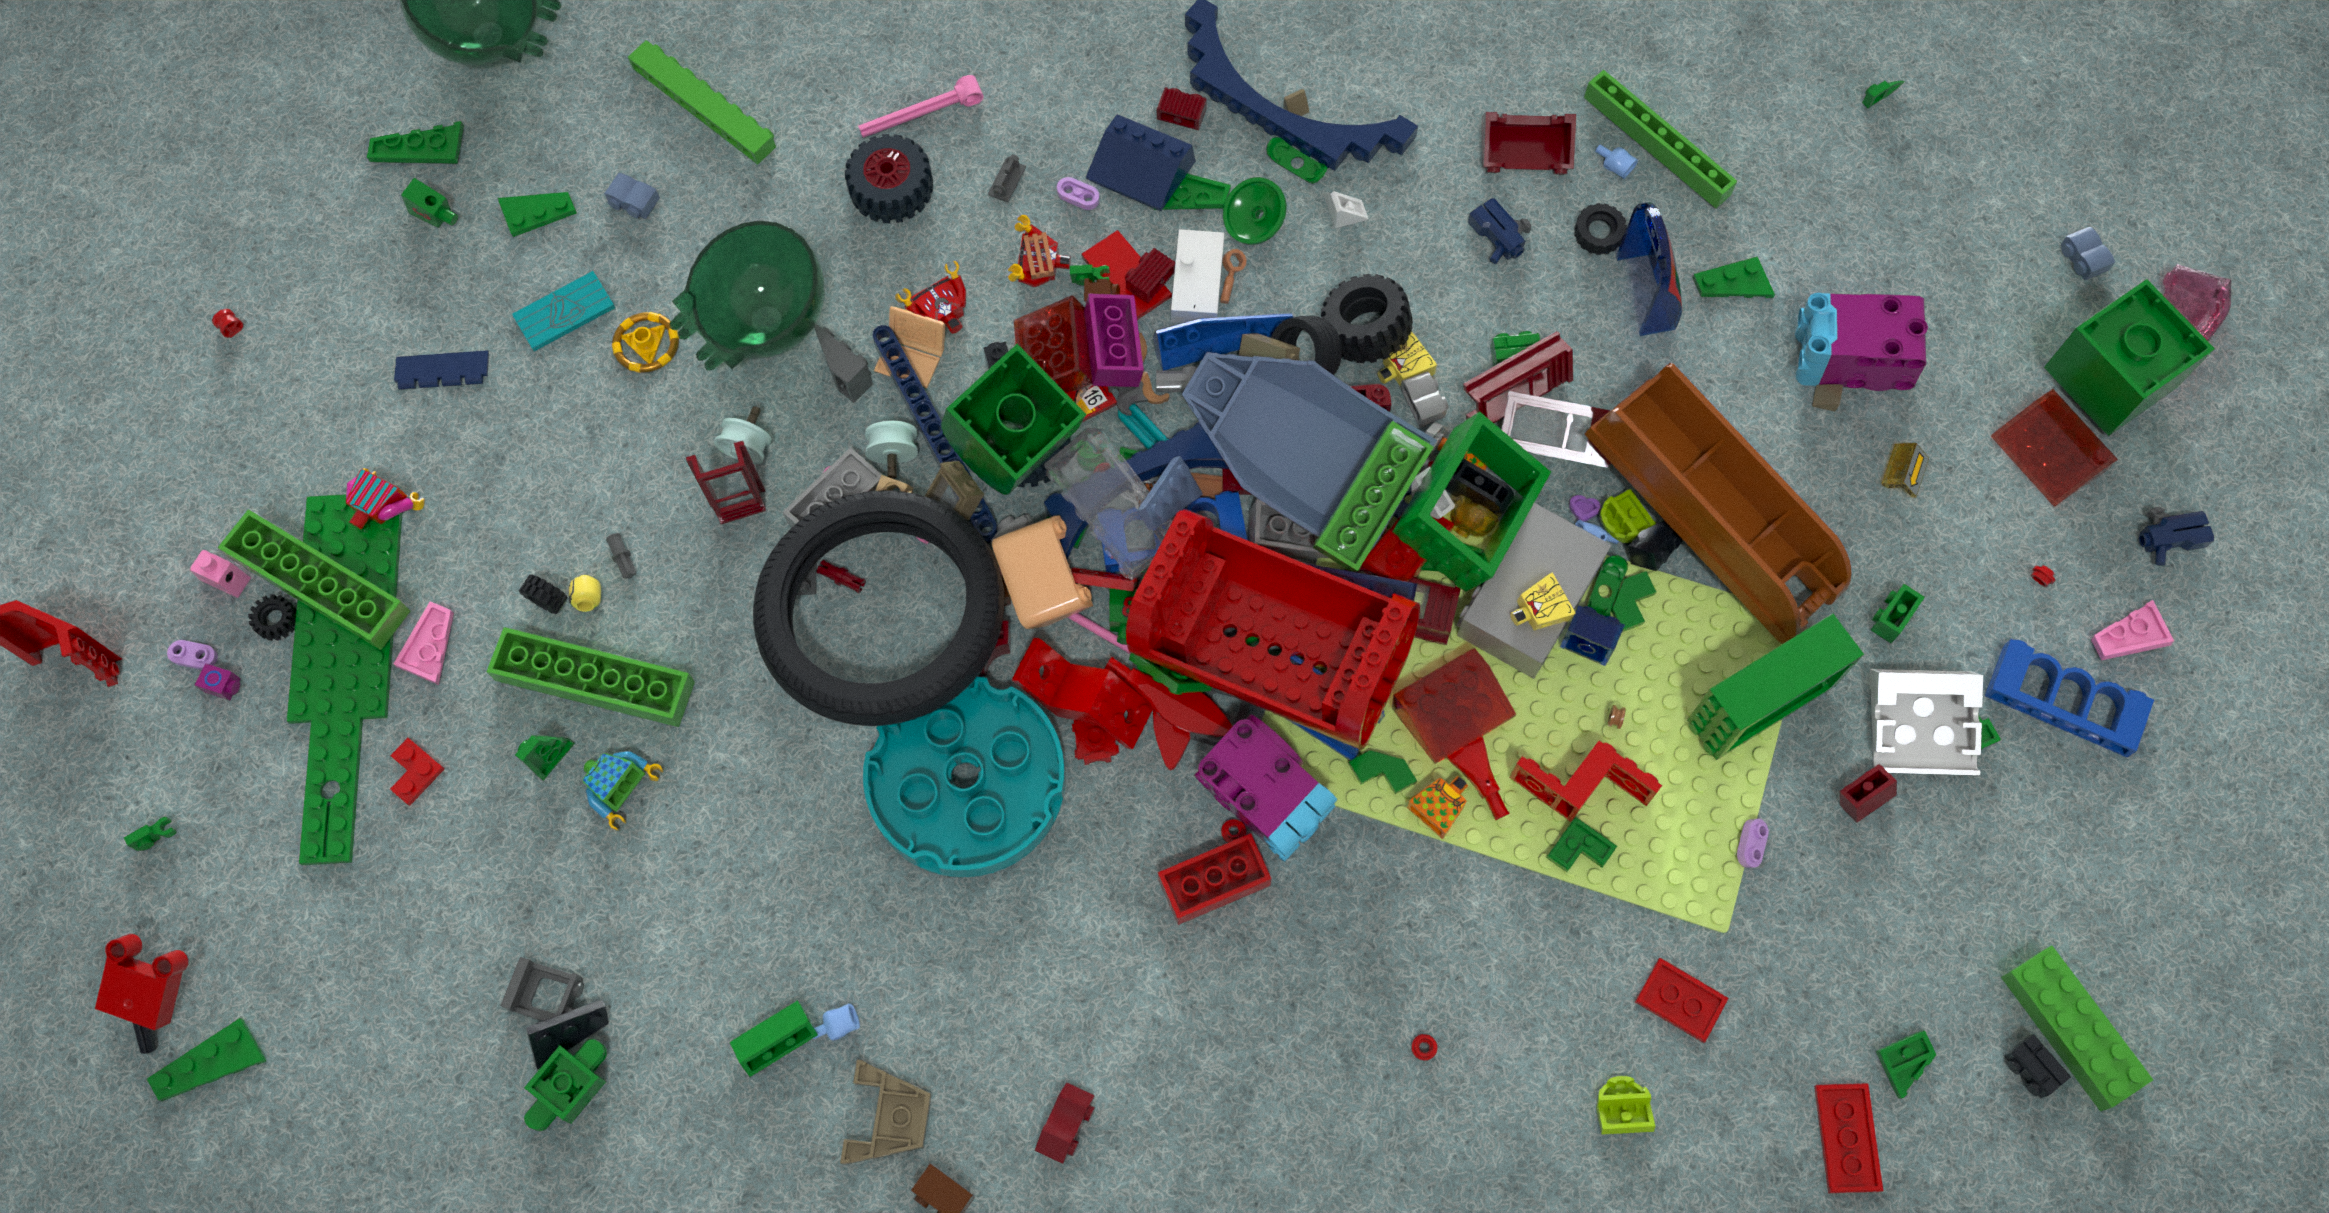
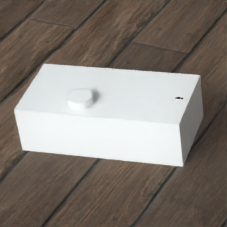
M1179 229L1171 322L1186 323L1203 318H1218L1224 250L1223 232Z

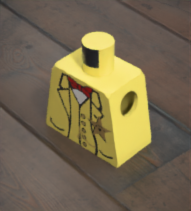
M1413 332L1408 336L1409 339L1405 345H1400L1401 349L1398 352L1389 354L1390 357L1383 360L1385 368L1377 372L1383 384L1395 379L1399 386H1401L1402 380L1427 371L1431 376L1435 374L1436 362Z
M1552 572L1520 595L1517 600L1520 608L1511 612L1510 616L1516 626L1528 621L1533 630H1538L1565 621L1568 622L1576 613Z

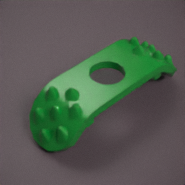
M1280 137L1272 138L1267 145V155L1271 160L1308 183L1314 184L1318 182L1327 171L1325 164L1313 160L1290 146ZM1294 158H1301L1304 161V165L1299 169H1295L1291 166V162Z
M1612 555L1607 557L1601 566L1586 606L1589 616L1595 617L1596 620L1608 622L1610 619V613L1617 593L1628 570V562L1625 558ZM1605 585L1610 588L1611 596L1609 598H1603L1599 594L1600 586Z

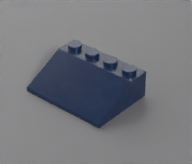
M1116 114L1103 134L1087 172L1086 179L1162 211L1196 162L1193 146Z

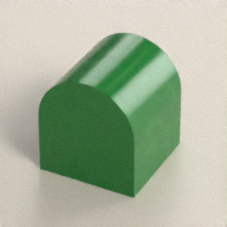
M1016 344L946 408L941 428L954 451L981 480L997 492L1009 495L1079 429L1087 414Z

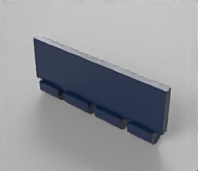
M489 351L396 357L394 381L397 383L399 390L416 389V381H418L419 388L439 387L440 380L443 387L462 385L463 378H465L466 385L483 384V377L488 376Z

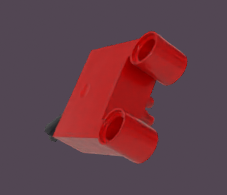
M130 933L109 941L105 947L107 958L95 1009L132 1022L140 1053L148 1054L156 1050L152 1030H157L171 1023L182 973L187 969L189 960L187 955L181 950H174L156 957L152 965L134 959L133 957L142 950V941L139 936Z

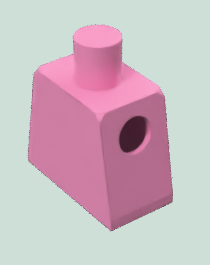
M206 550L201 551L190 568V571L200 581L236 598L240 596L251 579L233 563ZM227 574L233 577L229 582H226Z

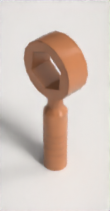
M1232 249L1223 256V266L1229 273L1225 278L1220 298L1221 303H1229L1234 284V273L1243 270L1246 266V256L1238 249ZM1231 256H1236L1238 259V267L1232 265L1230 261Z

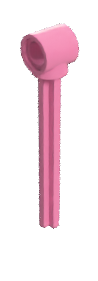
M963 76L956 82V86H954L952 91L861 124L858 127L864 138L957 102L967 107L980 103L984 95L975 76Z

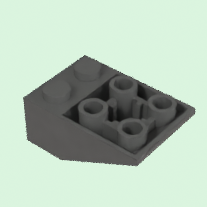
M815 324L814 329L837 390L855 403L873 385L872 374L868 369L867 360L860 354L856 356L851 352V348L844 341H837L828 328L824 327L822 329L819 325Z

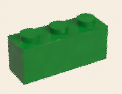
M797 1000L730 1041V1045L740 1065L748 1076L751 1077L815 1038L818 1034L807 1013Z

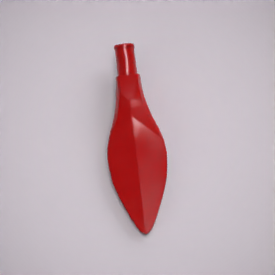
M1114 657L1110 658L1104 668L1116 674L1142 696L1163 720L1173 726L1188 732L1224 737L1233 727L1217 705L1202 692H1187L1181 695L1173 694L1168 690L1167 686L1152 679L1153 676L1143 673L1136 668L1130 669L1114 659Z
M1431 689L1428 693L1430 723L1441 752L1472 783L1481 798H1485L1495 817V821L1507 816L1510 812L1507 810L1498 792L1501 789L1492 773L1486 745L1480 730L1461 708L1439 691Z
M1153 710V726L1162 759L1167 769L1171 771L1180 762L1190 742V732L1169 724Z

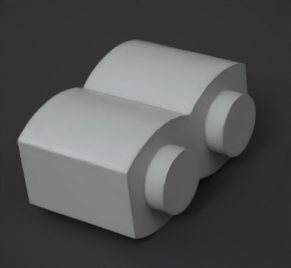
M1427 371L1402 380L1400 386L1402 394L1419 427L1445 418L1448 403L1444 396L1441 397L1437 391L1439 386L1434 376L1431 377Z

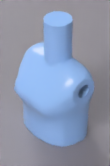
M1600 144L1595 151L1605 158L1603 166L1607 170L1616 173L1624 179L1638 163V159L1621 147H1616L1613 151H1610Z
M1578 520L1575 523L1576 526L1604 541L1614 544L1619 542L1599 525Z
M848 1003L840 1008L825 1012L823 1014V1024L815 1027L818 1036L813 1039L827 1034L834 1041L859 1029L860 1022L853 1005Z

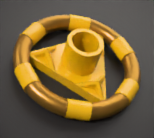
M642 312L628 317L618 326L612 339L613 354L617 361L626 369L639 373L652 372L664 367L672 360L679 345V336L675 325L667 317L653 312ZM648 320L662 324L652 328L638 327L634 332L624 334L637 322ZM667 329L670 346L664 355L653 362L664 332ZM621 339L647 364L629 361L623 355Z

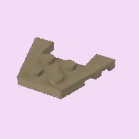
M857 1060L853 1084L880 1088L871 1142L844 1139L840 1164L847 1165L924 1148L931 1094L862 1060Z

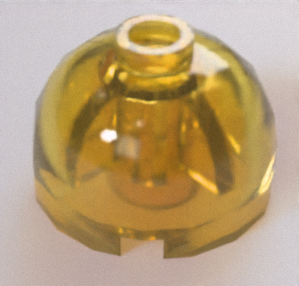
M1459 494L1454 501L1455 506L1450 512L1451 522L1457 527L1455 532L1465 539H1468L1469 536L1481 538L1488 535L1498 523V517L1482 505H1477L1471 502L1470 498Z

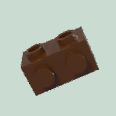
M932 1164L928 1165L911 1189L916 1194L914 1198L916 1202L924 1208H927L930 1204L938 1210L936 1213H965L975 1198L973 1194Z

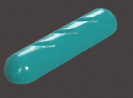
M1133 404L1129 407V410L1132 412L1131 416L1124 415L1118 410L1119 420L1147 450L1151 449L1159 441L1165 442L1169 440L1137 405Z

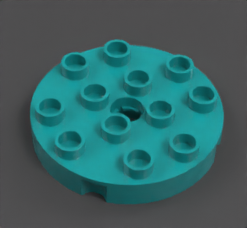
M977 677L956 698L925 716L903 723L876 727L879 737L873 750L866 752L863 765V788L866 803L873 820L888 844L903 858L917 867L932 873L951 877H975L995 873L1015 864L1032 852L1054 825L1063 802L1066 782L1061 744L1052 723L1043 710L1032 699L1011 686L1005 690L992 687L988 683L987 678ZM969 763L976 768L979 767L981 770L978 772L977 782L965 789L957 787L954 783L950 784L949 781L952 780L951 775L954 768L960 764Z

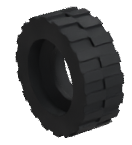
M1605 203L1591 204L1579 214L1574 228V236L1582 249L1587 250L1591 254L1606 255L1620 247L1627 229L1626 219L1614 206H1609V204ZM1596 220L1605 221L1611 227V234L1604 239L1596 238L1589 231L1590 224Z

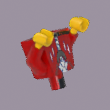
M1019 216L1017 220L1022 222V224L1016 223L1015 230L1019 232L1025 230V234H1022L1018 264H1013L1008 268V271L1013 272L1008 276V279L1011 282L1018 279V282L1031 287H1038L1050 280H1055L1057 268L1070 269L1071 256L1059 255L1058 242L1047 235L1054 275L1036 279L1031 278L1024 236L1033 237L1032 234L1039 236L1043 232L1034 225H1030L1028 216ZM1041 241L1039 246L1044 271H1049L1043 241ZM1030 243L1035 273L1040 271L1034 243Z
M953 261L956 267L953 272L948 270L947 264L944 266L946 273L950 274L952 278L949 279L946 276L912 297L911 292L903 288L906 299H902L898 293L895 295V298L899 303L905 304L904 308L923 317L926 316L945 323V327L947 326L949 331L955 334L963 327L958 319L964 316L963 308L966 306V289L961 275L957 274L959 264Z

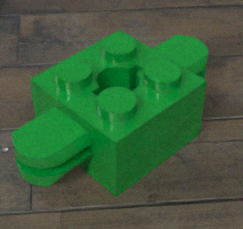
M589 1039L575 1055L562 1046H559L524 1087L537 1098L524 1116L525 1123L529 1128L536 1131H544L557 1116L565 1122L573 1123L606 1083L604 1079L594 1072L607 1057L608 1052L604 1044L597 1040Z

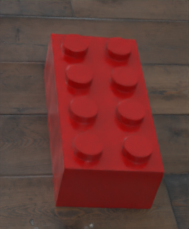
M1251 833L1158 872V881L1178 925L1271 886L1272 880Z

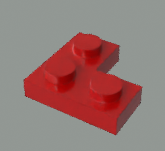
M407 737L390 755L407 770L390 790L410 806L445 768Z

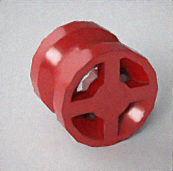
M222 309L212 318V324L217 329H220V333L226 338H232L243 328V323L239 318L235 317L231 309Z

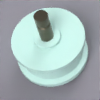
M753 406L746 421L737 418H725L721 424L723 431L714 440L715 446L724 454L738 459L734 443L743 440L753 463L761 464L764 460L763 451L772 441L766 431L755 425L761 409Z
M882 421L868 426L865 430V437L869 441V445L865 449L866 457L874 462L887 464V477L897 478V463L911 461L918 455V448L914 445L917 429L909 423Z

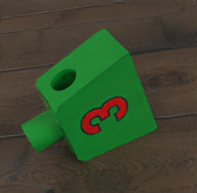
M416 178L412 179L401 194L409 214L437 228L443 222L453 226L458 220V214L451 211L447 199Z
M1109 588L1110 631L1118 632L1117 642L1127 645V620L1131 602L1137 589L1126 591Z

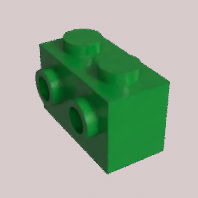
M1903 584L1897 592L1892 590L1884 600L1887 604L1885 609L1879 608L1872 618L1875 624L1870 630L1889 643H1892L1901 634L1925 597L1906 584Z

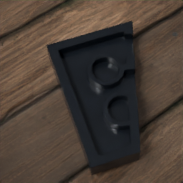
M602 999L526 1027L537 1070L543 1066L559 1046L569 1050L609 1024L606 1007Z

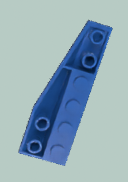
M1291 313L1203 318L1157 330L1153 336L1156 357L1163 371L1201 361L1207 352L1223 355L1238 351L1241 346L1242 334L1258 333L1271 338L1276 327L1283 321L1293 318V315Z

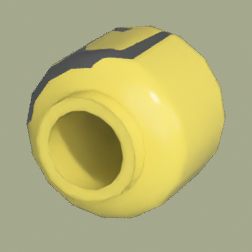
M581 575L570 582L569 603L574 608L582 612H588L600 604L601 584L597 579L589 575Z

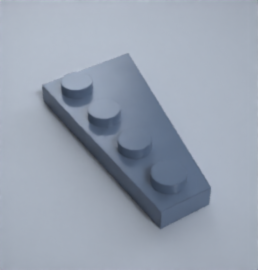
M1181 456L1172 458L1137 510L1149 530L1158 528L1203 495L1191 475L1189 467L1184 463Z

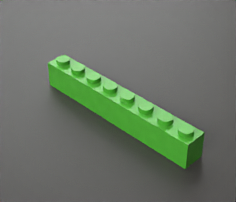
M645 40L628 56L633 70L757 165L776 148L774 135L769 129L760 127L752 116L747 117L736 104L731 105L720 92L715 93L707 82L698 80L690 69L681 67L674 57L665 55L658 45H652Z
M1602 70L1588 83L1584 96L1588 102L1717 209L1732 195L1737 184L1735 178L1605 70Z

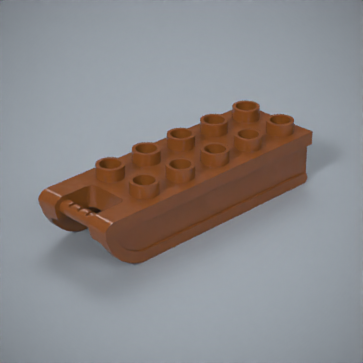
M1673 363L1667 364L1655 377L1648 379L1585 432L1586 437L1781 644L1802 633L1808 625L1807 619L1824 603L1832 605L1848 589L1852 574L1851 564L1846 549L1838 536ZM1793 575L1797 576L1813 592L1799 606H1797L1792 593L1785 584Z

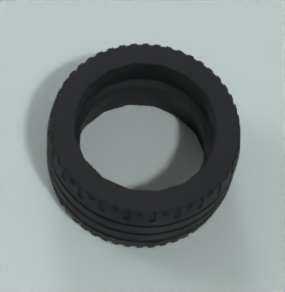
M1298 316L1287 319L1276 327L1271 338L1296 346L1301 331L1305 330L1314 343V361L1332 375L1337 372L1342 358V343L1337 330L1329 321L1318 316Z

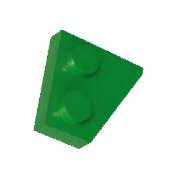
M1925 1030L1916 1032L1875 1051L1898 1099H1902L1908 1094L1907 1090L1913 1082L1918 1081L1923 1074L1924 1068L1930 1065L1936 1057L1935 1050Z

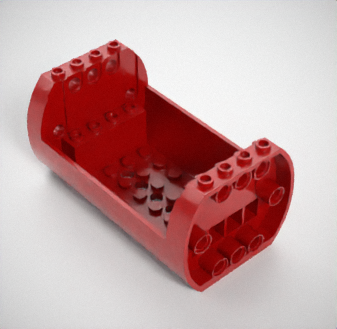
M1183 509L1174 517L1132 599L1126 626V643L1128 650L1134 655L1362 750L1369 743L1408 659L1419 622L1420 604L1398 594H1392V598L1371 591L1213 526L1211 519ZM1230 627L1237 630V634L1233 637H1226L1223 634L1224 630ZM1249 637H1256L1259 639V643L1251 647L1246 644V640ZM1272 646H1278L1282 649V652L1278 656H1272L1268 653V650ZM1300 655L1304 658V662L1301 665H1294L1290 661L1291 656ZM1316 665H1324L1327 671L1322 675L1314 673L1313 668Z

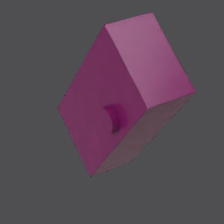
M1088 294L1084 315L1093 386L1139 387L1144 368L1134 295Z

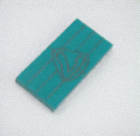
M591 271L512 313L535 352L615 309V306L594 271Z

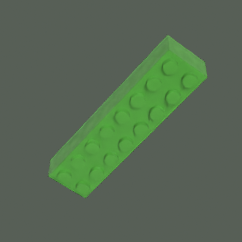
M249 509L217 547L231 560L379 650L384 647L410 613V610L397 598Z
M506 627L502 630L486 671L497 682L676 727L680 726L695 684L687 672Z

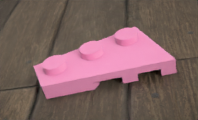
M2151 600L2144 607L2130 613L2126 618L2113 623L2095 634L2091 641L2102 661L2171 646L2174 639L2157 606Z
M430 601L396 658L394 665L397 668L439 685L454 613L450 609Z

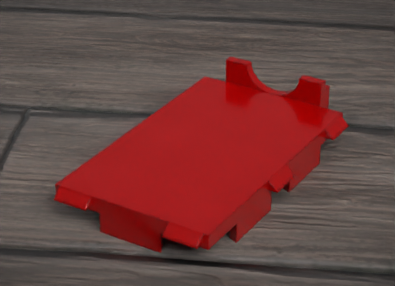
M1074 720L1072 732H1075L1077 750H1074L1075 758L1078 760L1084 759V765H1089L1096 761L1108 763L1111 762V756H1117L1119 746L1116 745L1115 739L1097 724Z

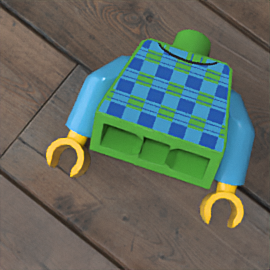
M630 751L618 752L613 755L603 753L597 761L588 760L584 765V772L587 774L583 778V782L588 786L586 795L590 807L603 819L606 817L609 820L610 827L618 831L619 829L614 826V821L620 818L626 824V820L620 815H614L611 811L617 812L645 775L643 770L648 772V776L652 781L659 780L658 777L651 774L653 770L657 769L663 772L659 764L649 765L647 760Z

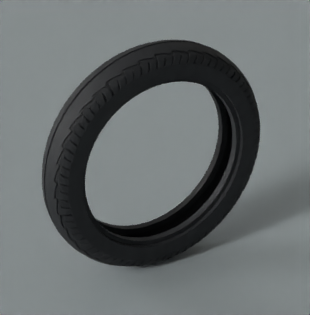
M881 490L852 494L831 501L809 513L797 522L774 547L762 568L755 590L753 602L755 638L761 657L772 677L787 694L807 709L825 718L852 725L885 726L903 723L920 718L943 707L961 694L983 670L995 649L1000 635L1004 616V587L999 566L989 545L977 529L952 508L934 499L903 491ZM894 532L924 539L948 555L956 564L965 580L966 605L964 615L956 635L947 648L933 662L914 674L883 683H857L843 680L826 673L814 665L802 653L796 643L793 630V609L798 590L816 562L836 546L866 534Z

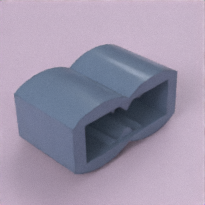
M622 173L617 174L604 193L608 200L607 203L616 210L622 208L630 216L643 219L648 217L660 199L655 188Z
M2087 227L2066 236L2061 243L2063 255L2069 257L2074 264L2075 272L2081 275L2084 280L2109 271L2115 263L2113 255L2102 244L2099 235L2092 227Z

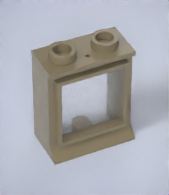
M959 461L940 463L941 468L925 497L947 505L969 521L984 493Z

